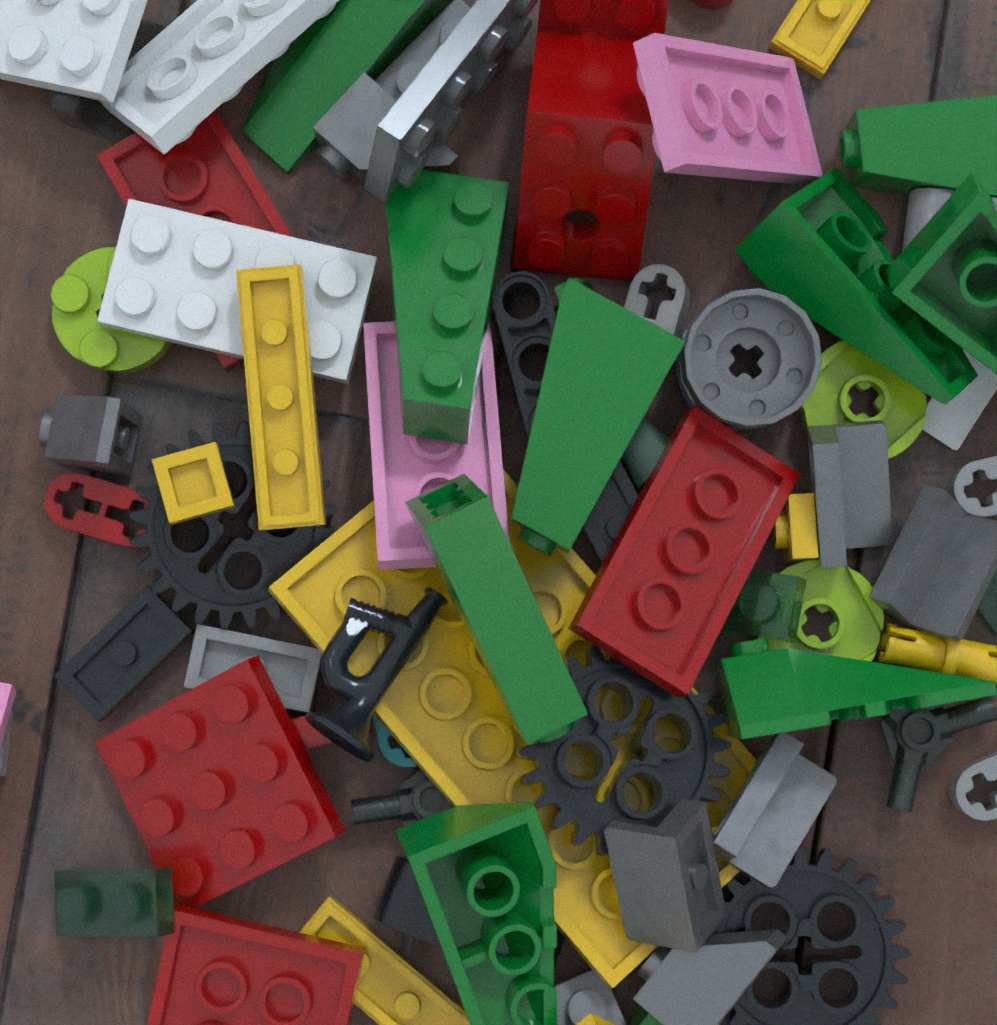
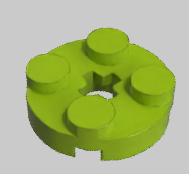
M105 247L93 250L79 257L66 269L63 276L55 281L51 290L53 302L52 322L60 342L78 361L96 370L108 371L114 374H130L141 371L158 361L167 352L172 342L101 326L97 322L116 247Z
M844 340L832 345L821 354L822 365L815 389L798 409L806 433L807 427L880 420L884 422L887 430L888 460L907 449L916 440L924 427L927 413L925 414L927 406L926 393ZM855 386L861 392L871 387L877 392L878 397L874 400L873 406L878 413L874 417L870 418L864 412L856 416L850 411L848 406L851 404L852 399L848 391L851 387Z
M819 560L802 561L785 568L766 584L760 598H758L754 605L755 640L768 638L770 651L789 648L872 662L877 652L875 650L880 643V633L883 631V609L869 597L873 587L860 573L849 567L821 569ZM810 606H814L818 613L830 611L834 617L835 622L827 627L830 638L824 642H821L816 635L806 637L802 631L801 626L807 621L805 611Z

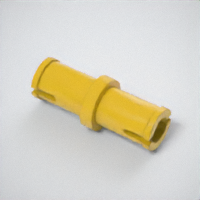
M892 623L885 624L878 647L879 650H885V652L880 651L878 654L879 663H890L920 670L994 681L997 685L996 645L965 639L954 642L923 631L899 627Z

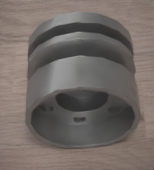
M761 288L731 291L709 303L681 334L680 339L684 340L685 343L674 361L677 386L689 408L693 405L697 406L734 431L761 428L773 424L797 411L815 389L822 365L819 335L807 313L785 295ZM731 349L739 355L748 350L754 355L756 360L750 365V369L754 374L753 378L747 373L740 374L737 377L731 374L729 367L735 361L730 353Z

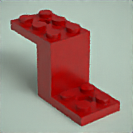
M540 0L526 116L513 269L633 281L635 275L639 273L656 152L652 142L654 128L647 100L637 81L638 62L633 42L653 33L665 35L669 0ZM574 210H587L596 215L598 219L588 225H578L569 221L565 215Z

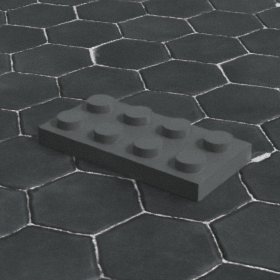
M477 0L377 125L364 184L365 190L386 202L399 184L409 188L414 183L428 160L429 155L424 153L435 138L444 142L452 134L464 113V109L460 105L470 93L479 97L486 90L498 70L499 64L495 60L502 51L506 49L513 53L521 45L533 23V20L527 16L538 0Z

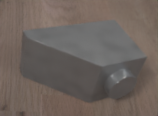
M364 72L313 126L317 143L321 146L316 152L317 156L340 178L344 179L350 172L364 185L377 125L396 103V100ZM435 138L424 152L429 157L423 170L457 175L459 173L458 155L442 141Z
M56 395L54 410L47 409L43 415L39 432V444L41 447H46L44 458L57 465L131 478L143 416L119 398Z
M778 929L711 934L697 953L673 948L670 950L668 947L659 946L637 973L646 983L633 1000L663 1025H719L788 937Z

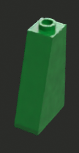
M997 95L856 109L846 125V130L839 132L838 144L841 166L843 169L851 168L854 187L909 197V192L918 188H942L955 191L969 174L973 172L990 197L997 198Z
M571 278L567 280L562 290L511 517V522L522 528L517 539L549 557L552 556L556 547L566 553L570 551L685 343L684 340Z
M462 474L406 501L405 504L520 736L528 745L536 740L542 743L550 742L569 733L575 725L574 721L588 715L587 710L489 497L467 475Z

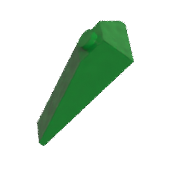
M339 0L328 15L316 20L290 43L283 55L273 61L242 129V134L289 175L318 144L313 126L364 72L375 81L451 0Z
M837 167L782 201L734 249L746 262L750 274L759 283L766 285L771 292L785 295L804 310L809 319L943 405L948 404L978 377L975 369L958 344L891 293L886 269L894 260L880 239L888 229L878 213Z
M768 638L729 644L731 657L715 660L724 714L727 718L728 736L738 739L831 725L830 720L834 719L842 721L887 715L895 709H918L997 695L994 681L789 648L770 651Z
M533 802L457 805L397 829V835L470 1025H557V990L554 987V948H557V926L554 923L556 863Z

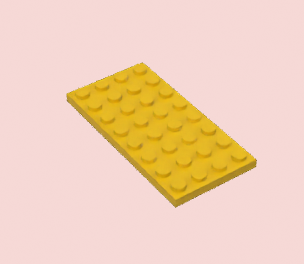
M503 469L509 543L563 660L572 656L586 668V650L594 645L569 630L568 627L596 575L572 548L566 553L556 547L552 556L549 557L517 539L522 528L512 523L511 517L518 486ZM373 500L269 586L268 591L322 654L342 624L351 598L357 599L358 602L363 601L364 604L369 603L370 606L376 605V608L381 607L382 610L388 609V612L394 611V614L400 613L407 616L425 595L424 590L426 587H430L442 594L448 600L446 606H441L430 629L385 693L373 714L453 807L457 805L533 802L543 792L541 785L521 784L520 778L535 770L534 761L516 757L515 751L527 746V744L514 727L437 568L378 570ZM370 629L350 657L348 662L349 671L355 676L365 675L391 640L390 636H384L383 633L378 634L377 631L372 632ZM601 650L605 660H609L610 655ZM692 686L691 690L694 694H699ZM602 688L596 692L594 704L598 714L605 720L611 722L619 721L624 711L620 695L608 688ZM648 697L642 699L630 731L625 736L615 741H610V744L618 749V754L594 794L597 802L601 803L605 800L617 767L621 763L637 756L629 750V743L652 707V701ZM708 704L703 707L707 715L716 714ZM658 719L653 728V739L656 745L665 752L675 753L681 742V735L677 726L669 720ZM724 722L712 729L713 738L730 741L732 747L714 754V761L730 769V773L725 777L710 778L708 782L722 796L719 802H706L712 835L757 762L738 738L728 736L727 726ZM578 745L570 746L566 751L564 764L568 774L577 780H589L595 768L594 758L586 748ZM629 777L623 788L624 800L631 809L643 813L648 809L652 801L651 788L642 778ZM552 804L536 809L556 863L554 923L608 988H614L658 946L631 941L626 937L609 853L603 856L596 855L595 835L590 834L586 841L580 846L575 847L571 845L574 825L568 822L566 825L552 831L548 826L557 810ZM716 856L722 888L740 871Z

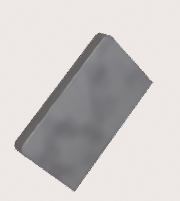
M880 420L807 427L811 491L814 493L818 559L821 569L846 567V549L887 546L893 541L887 430L884 422Z
M924 484L869 597L898 624L954 642L961 641L997 569V521L966 513L946 490Z
M786 732L775 734L769 740L712 835L715 855L766 888H773L777 885L837 783L834 775L800 755L799 752L804 744Z
M681 799L658 827L612 821L604 830L626 937L631 941L697 953L726 916L706 802Z

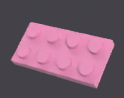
M659 33L650 34L633 42L638 62L637 81L642 93L646 97L654 128L652 134L653 147L658 158L662 161L665 173L804 185L823 176L794 58Z
M490 318L468 444L403 434L394 321L363 323L378 570L436 567L405 502L462 474L467 475L489 497L509 541Z

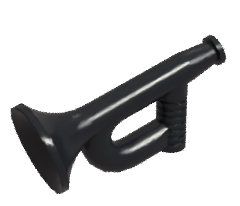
M426 587L424 590L425 595L407 616L400 613L394 614V611L388 612V609L382 610L381 607L376 608V605L370 606L369 603L364 604L363 601L358 602L357 599L351 598L344 620L327 644L321 658L322 675L327 686L338 697L346 701L326 711L308 712L305 719L323 736L365 762H371L374 758L369 740V728L377 705L430 629L441 606H446L448 600L442 594L430 587ZM371 629L372 632L377 631L378 634L389 635L391 640L371 669L365 675H353L348 669V662L367 632Z

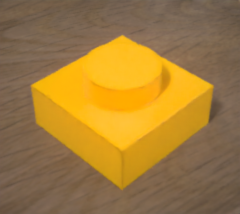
M216 442L151 459L168 521L171 525L235 507Z
M814 493L790 494L771 530L773 548L783 549L784 563L814 560L819 557Z

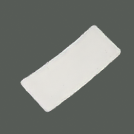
M964 349L963 352L975 369L978 377L946 405L931 397L926 406L925 414L927 413L922 429L953 450L960 448L997 390V375Z

